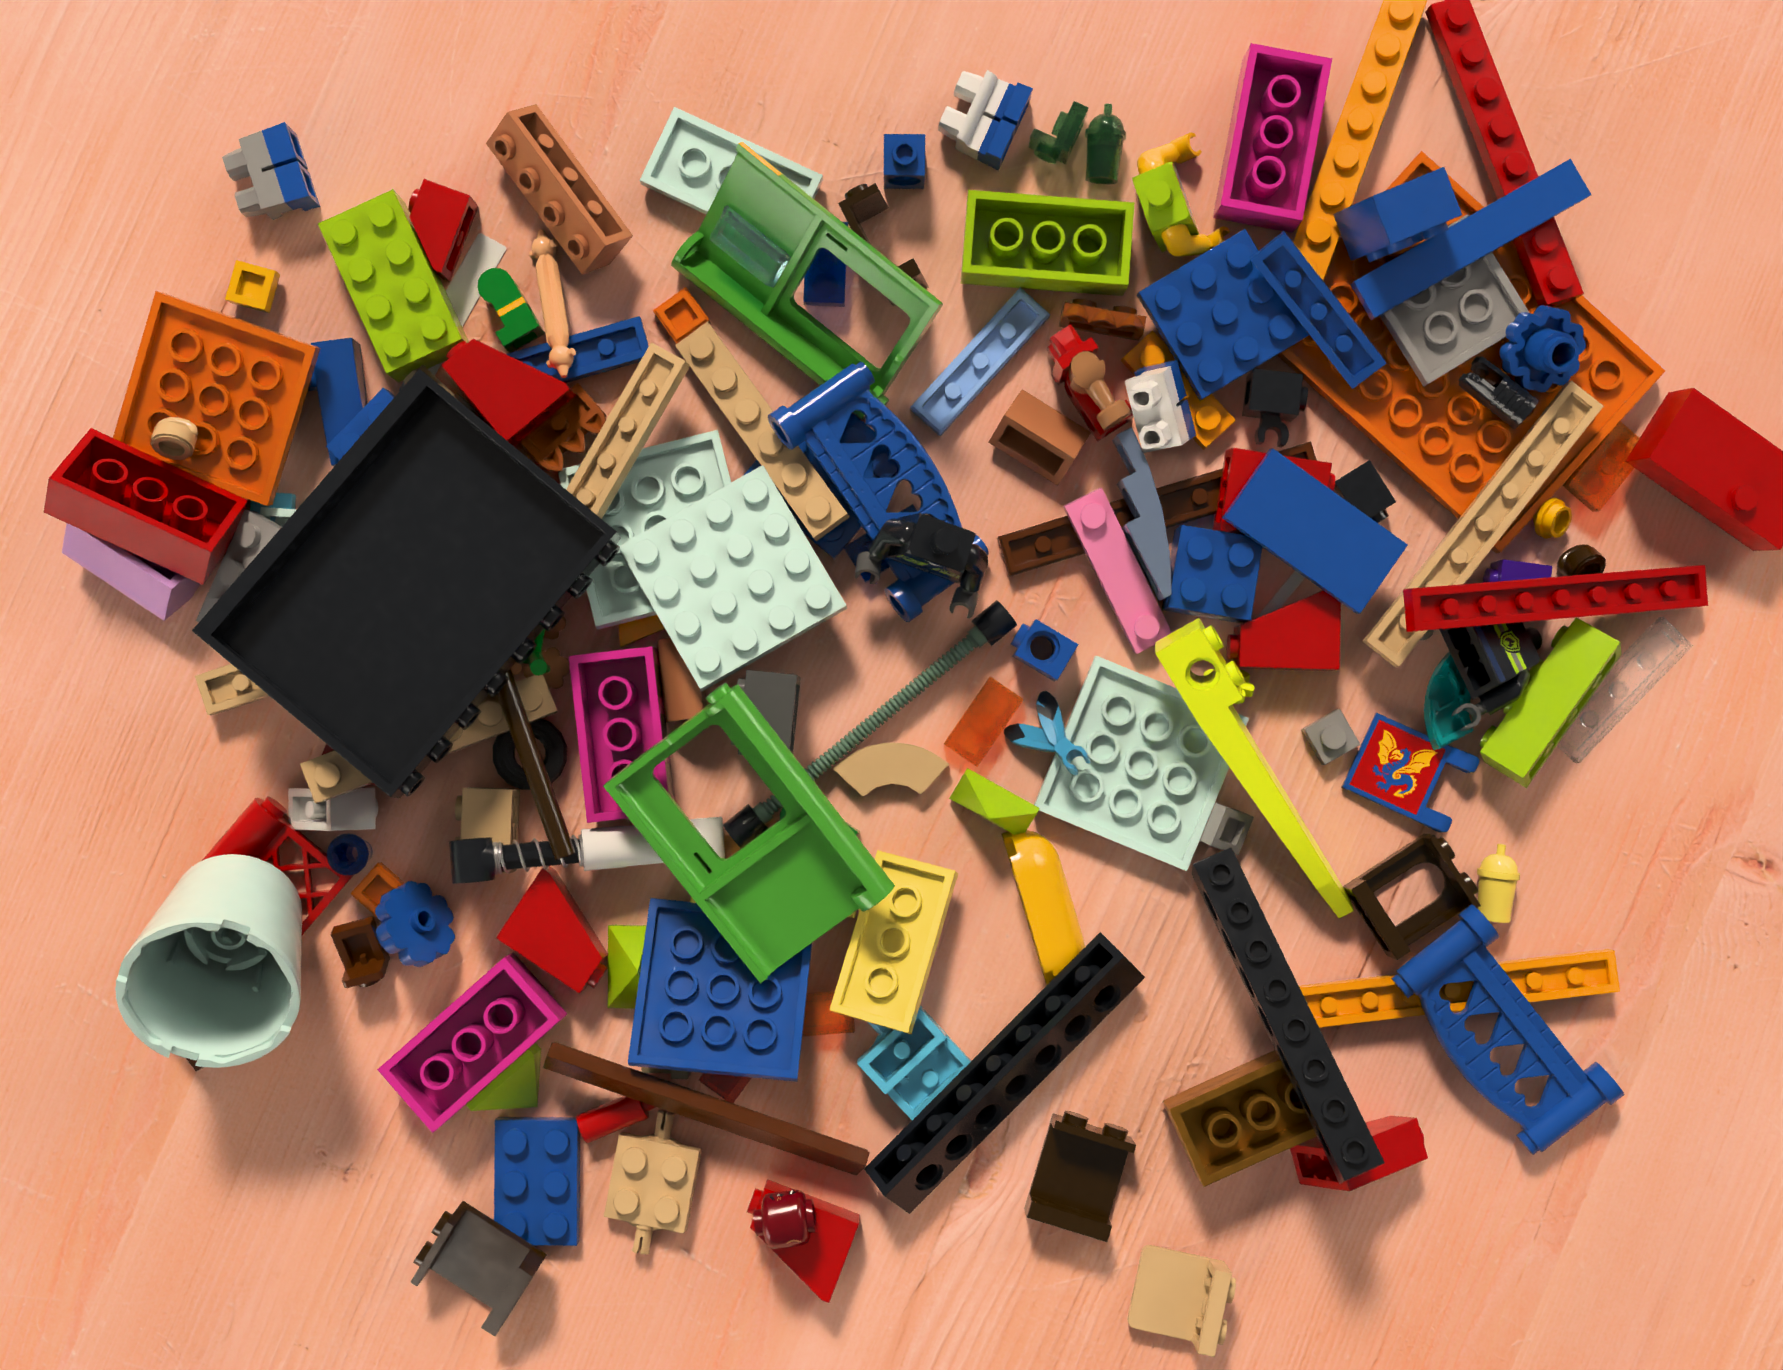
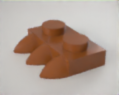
M1073 299L1072 303H1064L1059 327L1065 328L1072 324L1075 330L1139 341L1144 333L1147 316L1137 315V310L1127 306H1114L1113 310L1096 308L1097 303L1087 299Z
M579 383L571 388L576 396L521 441L544 469L563 472V453L567 450L575 453H584V435L588 432L598 434L606 421L607 415Z

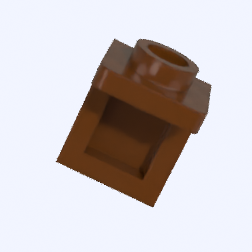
M373 916L337 925L332 929L331 937L345 968L342 977L344 988L357 985L359 987H368L377 983L385 976L390 956L378 941L376 934L377 924Z

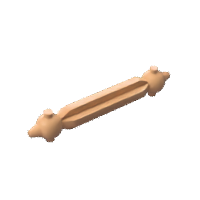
M540 229L538 230L537 238L532 244V251L529 255L532 259H538L536 263L537 282L546 339L552 349L546 364L549 368L556 369L561 378H566L569 368L573 364L576 351L574 348L569 349L567 347L569 344V329L559 267L553 258L556 254V246L559 243L556 238H549L545 231Z

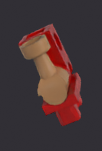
M1072 324L1051 336L1049 340L1051 345L1047 347V351L1055 362L1052 377L1058 385L1064 382L1066 394L1097 442L1130 422L1134 416L1127 399L1115 402L1103 379L1106 366L1104 360L1100 361L1096 356L1098 346L1093 338L1090 337L1083 342Z

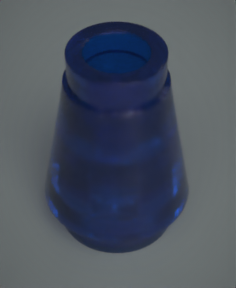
M342 834L334 838L327 850V859L335 872L341 875H354L366 866L372 857L373 850L371 845L359 836ZM354 847L356 848L358 853L356 859L353 857L352 850Z

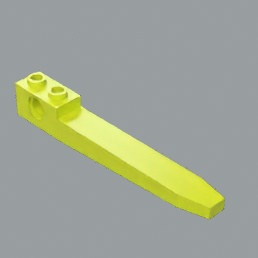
M1197 618L1155 642V654L1200 727L1314 887L1340 919L1354 911L1352 902L1233 707V704L1243 699L1240 685L1245 683V679L1233 660L1226 663L1219 650L1224 645L1214 627L1210 625L1205 628L1200 618ZM1204 660L1210 662L1214 669L1206 676H1198L1191 671L1192 665Z

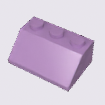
M68 523L66 524L62 553L163 621L188 602L200 586V583Z

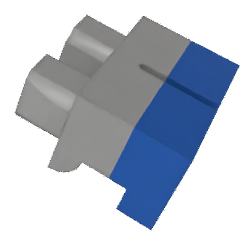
M286 122L238 139L241 148L222 157L226 171L233 181L251 177L254 187L235 193L238 208L244 216L252 217L267 214L275 220L285 212L299 208L307 211L320 207L310 173L306 170L308 167L298 136Z

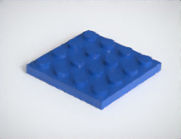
M650 898L628 1056L629 1066L798 1082L812 943L779 966L760 984L697 903Z

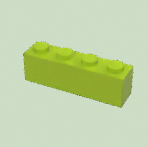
M1577 617L1569 627L1564 625L1558 630L1551 642L1553 650L1545 661L1539 659V663L1531 668L1530 682L1524 689L1521 697L1504 708L1503 713L1506 716L1499 726L1495 727L1492 725L1480 741L1479 746L1482 747L1480 753L1483 761L1525 788L1531 783L1622 655L1621 644L1618 640Z

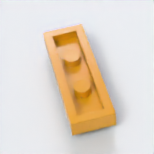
M1152 330L1121 359V362L1135 376L1134 372L1139 368L1174 361L1175 359L1167 345ZM1180 369L1186 396L1180 401L1188 400L1196 431V436L1193 439L1204 450L1236 420L1212 394L1199 401Z

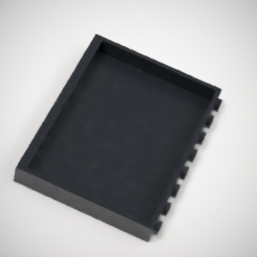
M419 368L192 631L387 795L393 798H401L405 794L408 797L424 781L425 777L421 773L430 762L438 763L450 751L453 743L449 740L461 727L463 730H466L478 718L481 710L477 707L489 694L491 697H494L506 685L509 677L505 674L517 661L519 664H522L531 656L537 647V644L533 641L544 629L548 632L551 631L559 623L565 614L561 608L572 596L575 599L579 598L587 590L592 582L589 575L599 564L606 566L615 557L620 549L617 543L621 537L617 531Z

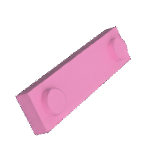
M1098 488L1064 505L1063 508L1133 652L1138 654L1154 646L1158 640L1171 634L1170 627L1103 489Z

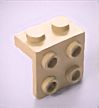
M1146 1245L1142 1248L1127 1316L1128 1323L1134 1329L1192 1341L1198 1354L1215 1357L1217 1344L1223 1345L1225 1341L1227 1320L1223 1319L1226 1303L1231 1304L1234 1299L1236 1279L1232 1277V1272L1222 1260L1154 1245Z

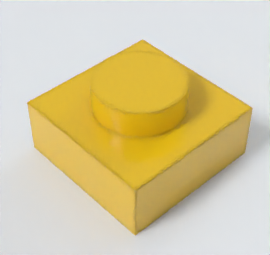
M236 260L225 300L232 304L270 313L280 274L272 269Z

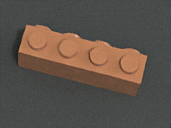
M537 104L506 113L486 142L487 146L582 275L610 265L633 237L632 233Z

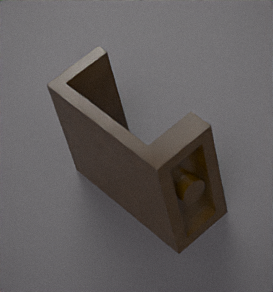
M876 183L869 187L867 184H861L852 188L845 194L846 199L838 203L850 228L869 244L870 242L860 223L889 208ZM914 258L898 266L925 289L929 288ZM889 300L892 306L896 305L891 300Z
M1065 1111L1063 1116L1053 1113L1024 1210L1026 1216L1036 1221L1108 1242L1112 1228L1109 1215L1128 1152L1134 1153L1136 1144L1132 1137L1127 1136L1128 1130L1123 1127L1104 1123L1103 1128L1087 1124L1089 1118L1075 1112Z
M462 1201L453 1214L445 1211L431 1233L436 1235L437 1239L434 1244L427 1241L413 1263L419 1266V1269L412 1278L411 1283L418 1287L430 1269L492 1308L481 1328L496 1336L547 1254L465 1201Z

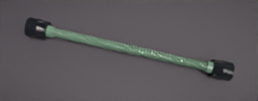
M996 600L972 620L974 627L967 632L968 635L962 639L963 642L959 641L958 645L955 644L954 649L950 648V652L947 651L946 655L943 654L942 659L938 658V662L935 661L934 665L931 664L930 668L925 669L926 672L922 671V675L919 674L917 678L913 679L914 682L910 681L909 685H905V689H901L902 692L898 691L897 695H893V699L890 698L889 702L886 701L885 705H881V709L877 708V712L874 711L873 715H869V719L865 718V722H860L861 725H857L856 729H852L853 732L849 731L848 735L844 736V739L841 738L840 742H836V746L832 745V749L829 748L828 752L825 751L823 753L824 756L820 755V759H815L816 762L813 761L812 765L807 766L808 769L804 768L812 780L818 779L819 774L823 775V771L826 772L827 768L830 769L832 767L831 764L835 765V761H840L839 758L847 755V751L851 752V748H855L856 744H860L859 741L863 742L864 738H868V734L871 735L872 731L875 732L876 727L880 728V724L883 725L884 721L887 722L888 718L893 717L892 714L896 715V711L899 712L900 708H904L905 704H909L908 701H913L917 694L920 695L921 691L924 692L925 687L929 688V684L932 685L933 681L936 682L937 677L941 678V674L944 675L945 671L948 672L950 670L949 667L953 668L954 665H957V661L960 662L962 658L966 657L965 654H970L969 651L972 652L974 648L982 647L986 642L992 646L1015 628L1017 623L1003 605ZM771 795V799L768 798L767 802H760L754 808L749 804L723 824L725 830L740 848H743L768 829L766 823L773 818L774 811L778 812V808L781 809L783 807L774 795Z

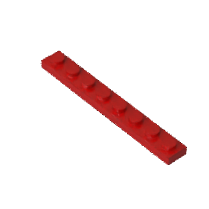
M1444 0L1433 3L1425 13L1498 200L1539 176L1471 1ZM1554 217L1513 240L1538 306H1556L1575 300L1584 294Z
M1705 565L1403 589L1406 632L1708 606Z

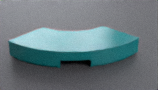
M1450 651L1435 668L1425 695L1424 720L1433 750L1440 749L1474 731L1473 728L1467 731L1460 730L1471 723L1467 711H1461L1453 717L1451 716L1456 708L1470 703L1471 696Z

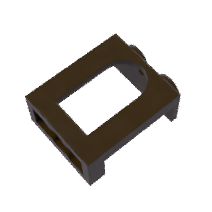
M1423 834L1343 886L1348 897L1388 957L1396 960L1400 959L1411 951L1408 946L1471 904L1476 908L1481 906L1474 896L1478 893L1476 885L1467 873H1459L1452 862L1455 854L1447 841L1442 837L1437 839L1435 835ZM1431 863L1436 865L1444 876L1442 894L1436 900L1395 926L1373 892L1417 864Z

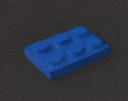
M576 1117L496 1118L494 1221L532 1245L577 1246L579 1243L580 1131Z

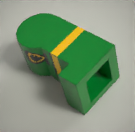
M491 268L481 274L477 286L479 294L490 307L496 310L505 327L495 333L509 353L545 334L517 283L507 271L501 268Z

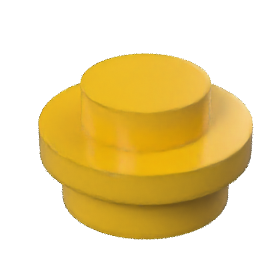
M1548 499L1533 517L1536 534L1545 539L1551 537L1559 538L1564 535L1571 523V509L1565 506V503L1560 499Z

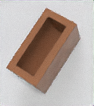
M1022 389L1004 414L988 443L1058 486L1091 432Z
M671 638L661 639L657 641L666 720L667 723L686 721L707 706L705 690L701 692Z

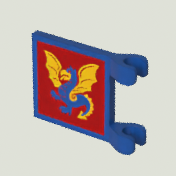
M1375 713L1343 782L1342 788L1417 821L1432 830L1447 832L1452 824V819L1447 815L1427 808L1428 800L1445 763L1462 772L1470 773L1476 771L1479 765V758L1449 745L1433 750L1427 735L1379 713Z

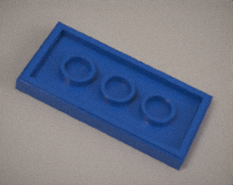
M1273 448L1269 449L1222 517L1226 522L1356 614H1360L1408 546V544Z

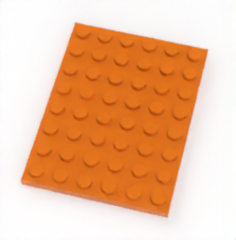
M1421 151L1386 190L1435 171L1440 167ZM1448 175L1462 213L1461 216L1447 221L1449 226L1467 214L1469 216L1484 208V206ZM1341 238L1324 282L1382 355L1386 364L1352 389L1310 335L1277 356L1297 374H1303V379L1459 519L1564 385L1560 386L1552 383L1546 392L1526 389L1539 402L1516 429H1512L1487 407L1468 394L1458 385L1459 379L1463 373L1466 374L1470 371L1472 373V370H1470L1472 367L1471 363L1476 357L1483 356L1503 371V360H1501L1499 351L1505 343L1509 342L1507 337L1423 387L1381 317L1370 320L1351 284L1424 240L1369 262L1366 255L1351 261L1344 241ZM1511 241L1492 253L1528 311L1534 314V311L1539 306L1514 241ZM1582 295L1575 300L1552 307L1567 310L1571 315V322L1583 327L1586 348L1578 358L1579 370L1571 376L1569 381H1573L1604 407L1491 549L1496 554L1503 551L1539 511L1541 506L1553 496L1665 372L1658 363ZM1507 374L1513 381H1515V376Z

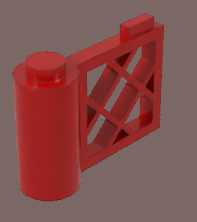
M269 796L265 800L255 798L201 861L219 855L238 854L255 857L267 862L273 855V866L281 871L304 869L306 892L298 893L300 899L307 898L308 916L302 922L303 935L354 876L348 871L352 863L334 849L327 854L300 831L295 830L284 817L287 810L278 801ZM288 837L302 847L303 863L280 864L279 847ZM309 854H311V855H312L314 858H316L319 862H311V863H310V855H309ZM327 867L340 878L330 890L313 891L311 868ZM324 896V898L314 908V897Z

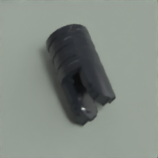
M1483 356L1476 357L1471 363L1472 367L1470 370H1472V373L1471 371L1466 374L1463 373L1458 385L1512 429H1516L1536 407L1539 400Z

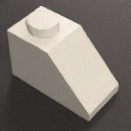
M361 787L319 804H315L309 788H288L289 823L295 830L344 831L376 829L378 802L375 798V788Z

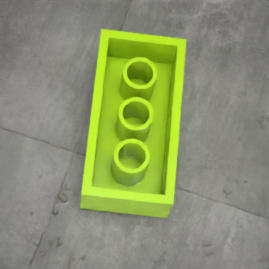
M392 189L318 223V226L386 374L397 382H401L421 365L429 369L448 360L446 355L455 345L462 341L468 343L469 340L439 275L431 266L409 218L410 212L406 203Z
M968 190L960 284L1123 296L1129 285L1135 202Z

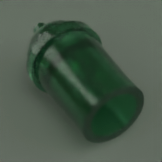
M1104 104V113L1094 117L1085 131V137L1087 138L1085 180L1095 184H1115L1118 182L1126 131L1121 119L1112 115V104Z

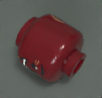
M801 1190L768 1193L762 1199L761 1209L754 1210L753 1212L756 1236L764 1235L766 1244L771 1249L802 1246L809 1241L810 1233H816V1215L813 1199H806L805 1194Z

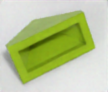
M969 768L966 769L949 798L1014 835L1026 832L1040 809Z
M608 925V1008L635 1009L646 925Z
M535 1043L471 1099L466 1106L471 1111L538 1107L541 1048L538 1044Z

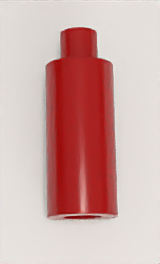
M622 1096L576 1115V1121L582 1138L586 1143H590L648 1119L649 1110L656 1107Z

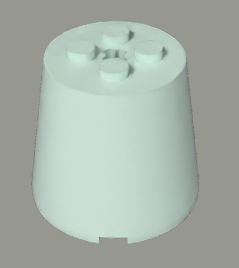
M227 854L214 856L200 861L187 870L131 946L120 966L115 987L116 1000L120 1013L133 1034L157 1053L167 1058L172 1053L183 1058L197 1060L195 1066L220 1068L245 1064L261 1058L278 1047L290 1033L291 1027L297 1018L301 1002L302 905L294 884L281 870L272 864L246 855Z

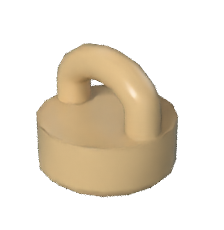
M179 417L165 418L154 427L150 444L158 454L165 458L173 460L187 459L193 455L198 429L190 420Z

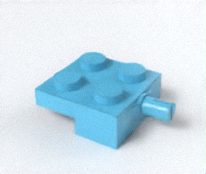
M921 1005L912 1035L869 1023L878 1035L874 1044L857 1059L858 1066L885 1095L888 1094L911 1120L971 1062L970 1058Z

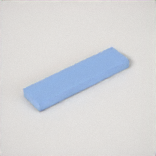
M1020 287L914 402L910 410L937 435L941 436L1050 318L1051 314Z

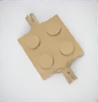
M665 1110L657 1112L658 1116L654 1134L645 1136L626 1132L619 1134L604 1217L626 1221L632 1226L637 1227L632 1251L638 1253L641 1250L640 1254L645 1255L650 1252L649 1248L654 1230L664 1229L683 1234L687 1231L702 1148L681 1144L670 1137L675 1113L670 1111L667 1113Z

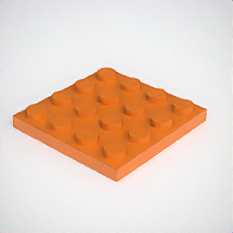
M155 291L113 438L235 495L271 506L277 493L320 348L167 293ZM169 417H179L190 420L196 425L198 435L191 457L183 460H173L161 456L152 448L150 444L154 427L159 421Z

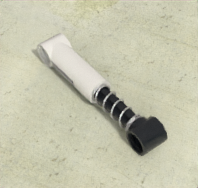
M722 817L689 819L720 858H726ZM634 825L581 829V834H579L578 838L574 835L570 837L575 854L559 860H555L549 841L538 842L535 838L528 843H518L514 840L512 844L503 845L500 841L492 843V837L449 841L453 884L495 880V874L498 875L499 873L501 875L502 872L508 874L511 869L523 868L528 872L532 867H543L547 870L549 866L563 865L564 868H567L568 864L579 863L580 867L584 866V871L664 862Z

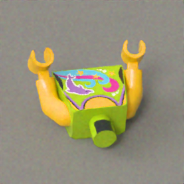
M1192 132L1168 144L1142 153L1137 160L1139 175L1132 178L1155 241L1161 252L1168 251L1173 256L1202 255L1225 241L1223 237L1230 233L1227 227L1222 226L1208 236L1199 234L1174 164L1175 162L1182 164L1201 155V150L1195 152L1190 146V139L1196 136Z

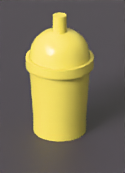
M1497 844L1496 854H1490L1485 857L1481 862L1480 868H1477V875H1479L1478 902L1481 905L1477 909L1488 921L1498 923H1510L1517 880H1520V873H1518L1515 861L1505 855V844Z

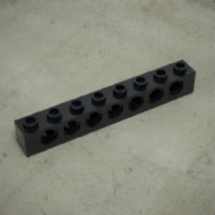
M1230 847L1194 863L1192 876L1339 1184L1381 1166L1385 1162L1232 848Z
M1100 932L864 1168L882 1194L910 1214L1097 1027L1145 976Z

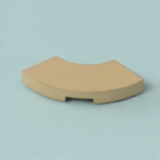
M881 743L865 747L850 754L839 762L833 770L862 797L876 787L888 784L908 786L922 794L949 764L941 757L922 747L905 743Z

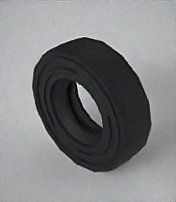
M539 719L531 722L530 725L535 738L544 745L545 759L543 762L552 784L561 775L567 762V745L562 733L551 722ZM510 731L497 735L493 744V763L497 773L507 784L521 790H530L523 767L515 759L516 747Z

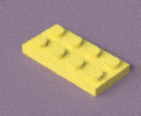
M877 850L875 860L894 883L895 887L882 901L866 911L859 910L829 1010L912 1035L958 873L955 870Z

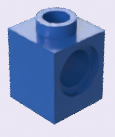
M884 134V189H924L925 134Z
M1035 619L1030 627L1023 623L1011 642V645L1017 648L1012 657L1052 681H1057L1079 644ZM1044 637L1050 641L1053 650L1048 659L1039 660L1032 655L1030 645L1034 638Z

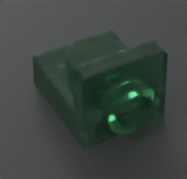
M1074 101L1068 114L1061 111L1051 134L1057 136V138L1034 129L1030 136L1029 148L1035 150L1034 154L1045 162L1056 163V161L1066 164L1085 124L1089 107Z

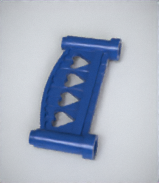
M863 362L849 365L787 408L782 405L768 415V421L773 431L788 449L793 450L804 441L806 442L872 541L887 520L892 518L898 519L899 517L917 513L928 514L931 517L962 528L947 486L926 450L904 423L869 391L870 385L875 383L871 371ZM853 411L862 412L866 418L865 425H869L874 429L875 438L871 443H840L850 414ZM878 445L884 446L889 453L888 459L895 461L898 465V473L893 478H863L873 450ZM900 480L908 481L912 487L911 494H915L920 498L921 507L917 512H886L896 485ZM976 535L973 544L978 545L989 555L985 543ZM885 559L898 579L884 589L885 595L894 610L906 622H910L923 612V605L955 583L894 560Z
M1471 904L1458 914L1460 920L1397 969V974L1391 979L1407 998L1413 994L1419 997L1427 1020L1452 1063L1487 1101L1522 1126V1131L1516 1136L1528 1151L1534 1155L1538 1151H1545L1607 1102L1609 1105H1612L1625 1094L1599 1063L1594 1062L1584 1071L1581 1069L1487 950V947L1500 936L1487 918ZM1474 981L1465 1008L1458 1013L1452 1012L1450 1001L1441 999L1439 994L1440 988L1448 983ZM1499 1012L1489 1041L1485 1044L1476 1043L1475 1033L1465 1029V1020L1471 1015ZM1524 1044L1514 1072L1510 1075H1502L1500 1064L1490 1060L1491 1050L1500 1046ZM1549 1075L1539 1103L1532 1107L1525 1104V1095L1516 1093L1515 1083L1521 1078Z

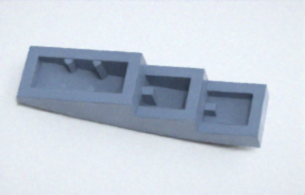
M1131 427L1117 434L1112 440L1130 474L1117 483L1134 517V520L1125 524L1122 530L1158 601L1172 595L1170 550L1163 510L1152 473Z

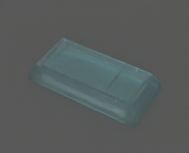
M728 205L724 207L710 235V240L765 285L774 288L791 256Z

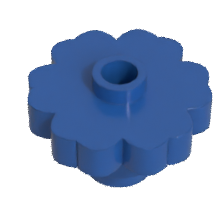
M1540 305L1534 311V314L1527 312L1519 313L1514 322L1507 326L1505 334L1509 342L1505 343L1499 351L1501 360H1503L1502 369L1505 373L1515 376V382L1522 388L1546 392L1552 383L1560 386L1565 385L1571 376L1579 370L1578 358L1585 350L1586 342L1583 337V327L1571 322V315L1567 310Z
M408 881L397 889L382 895L380 904L375 909V914L381 921V924L376 929L378 941L387 953H398L400 962L403 965L423 967L449 952L450 944L453 943L455 934L448 925L451 924L454 916L443 896H432V891L428 884Z

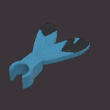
M1043 691L1039 694L1036 703L1042 728L1018 723L1007 726L1004 729V734L1008 740L1020 747L1044 752H1055L1063 761L1067 770L1073 775H1078V770L1075 765L1071 764V761L1079 756L1083 757L1087 764L1091 763V760L1083 747L1075 746L1066 738L1065 726L1058 702L1049 692Z

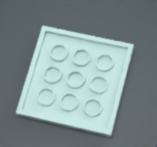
M718 430L646 447L641 450L602 518L621 537L617 543L618 546L731 483ZM581 464L563 468V472H558L563 488L567 489ZM620 550L606 566L599 564L589 575L592 582L587 588V594L595 627L598 630L657 615Z
M763 465L619 545L621 554L701 692L847 609L846 603Z
M1094 656L1065 727L1066 738L1075 746L1083 747L1091 763L1087 764L1081 756L1075 757L1071 764L1075 765L1078 775H1073L1055 753L1034 805L1040 808L1039 811L1187 871L1229 766L1200 727L1177 688L1099 656ZM1238 714L1246 726L1249 718Z

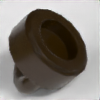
M1585 544L1576 545L1566 550L1557 562V568L1563 576L1603 573L1606 566V559L1594 547Z

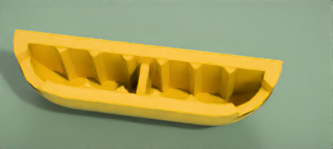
M1030 830L1016 835L1004 832L1001 835L1047 986L1085 948L1083 934L1055 847L1044 836Z

